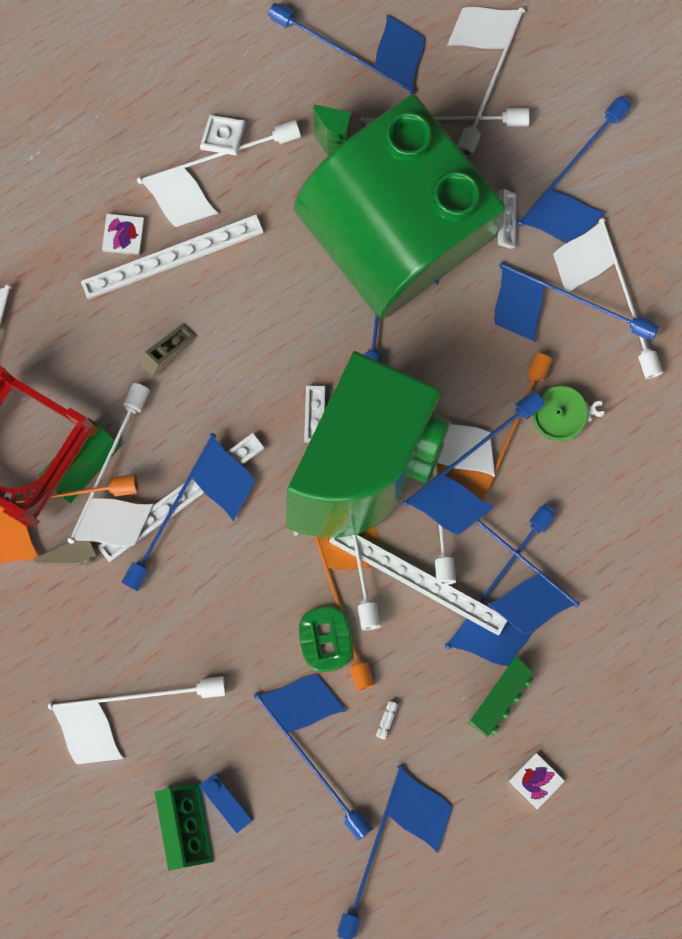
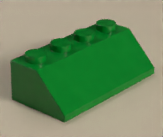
M314 104V136L328 156L351 137V112Z
M90 418L88 420L98 431L95 436L90 434L55 489L57 493L83 490L101 470L115 440ZM117 444L114 453L121 447L119 444ZM51 462L38 475L39 477H41L45 473V471L50 466ZM79 494L63 496V498L71 504Z
M515 657L468 724L485 737H488L490 734L494 736L500 727L497 725L501 718L503 720L506 719L511 711L508 709L511 703L516 704L522 696L519 692L523 686L527 688L532 682L533 678L530 676L533 674V671L519 658Z
M199 783L155 791L168 871L213 862Z

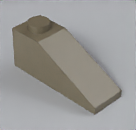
M181 324L145 351L139 365L149 375L154 377L175 359L196 336Z
M75 541L72 544L68 542L33 560L38 566H88L95 562L94 559L98 558L91 541Z

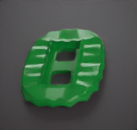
M333 606L317 607L303 615L299 624V638L303 657L307 665L312 670L321 673L342 669L350 662L353 655L352 633L346 615L339 608ZM329 623L331 633L320 636L318 626ZM332 642L334 653L323 655L321 645Z

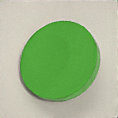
M555 386L547 389L540 395L545 406L533 414V422L537 430L544 437L552 441L564 442L577 437L584 430L589 412L587 403L580 393L570 387Z

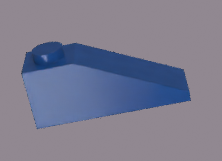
M215 773L199 785L236 833L252 822L251 818Z

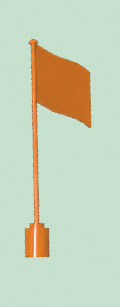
M535 353L526 373L529 376V380H531L526 395L532 391L535 382L539 383L545 380L553 361L551 357L542 353ZM519 416L515 419L512 425V428L509 432V435L506 439V442L494 467L495 475L505 454V451L508 447V444L511 440V437L514 433V430L517 426V423L520 419ZM436 463L437 475L449 466ZM452 468L444 475L463 485L482 501L485 500L494 476L480 471Z
M136 474L112 477L109 486L52 494L50 498L109 490L115 497L136 494L139 492V483ZM25 498L17 499L16 502L23 503ZM0 506V564L39 557L33 546L28 528L3 513L4 508Z
M376 527L357 534L382 548ZM315 537L337 607L343 612L329 569H359L357 557L329 542L331 538ZM361 560L362 569L373 568V566ZM353 644L355 662L352 663L353 667L349 669L356 691H361L375 686L368 662L359 661Z

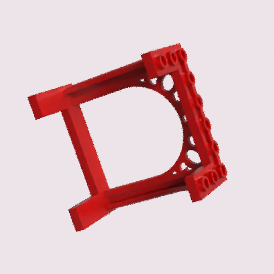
M0 366V407L14 388L75 424L50 466L38 480L19 488L0 486V506L4 508L3 513L28 528L30 525L36 528L40 522L37 520V517L90 434L95 436L98 429L84 415L70 407L67 410L17 380L5 368ZM30 489H34V490H35L33 493H31V495H33L32 498L30 497V494L28 493V491H29ZM8 492L12 494L11 502L7 496L5 497V494ZM19 492L25 495V503L22 506H19L16 502V495Z

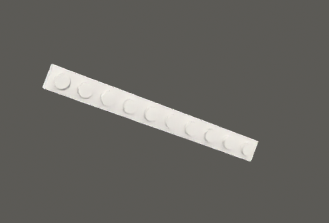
M253 215L82 280L81 284L87 299L90 300L263 234V230L257 215Z
M252 433L227 451V453L239 464L244 465L263 451L264 447ZM193 479L190 480L170 518L204 494ZM184 484L152 506L136 543L162 525ZM105 543L98 546L109 563L132 547L114 546Z
M356 534L362 561L498 636L500 635L507 620L496 611L449 585H438L435 577ZM353 535L330 539L329 542L356 557Z

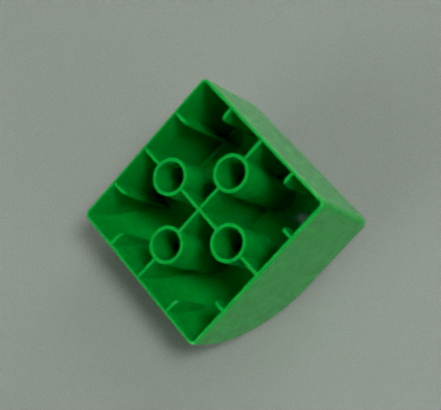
M412 94L348 138L329 154L301 187L295 199L293 209L377 317L384 319L491 242L496 236L505 211V204L421 100Z
M353 351L287 488L286 528L297 533L320 538H340L356 535L375 527L392 513L399 503L410 478L426 484L444 447L443 441L451 424L450 419L436 413L441 396L440 389Z

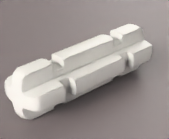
M389 701L386 706L387 710L384 712L379 725L381 727L380 729L378 728L376 733L378 738L386 739L387 730L390 729L395 715L394 712H396L398 704L393 701Z

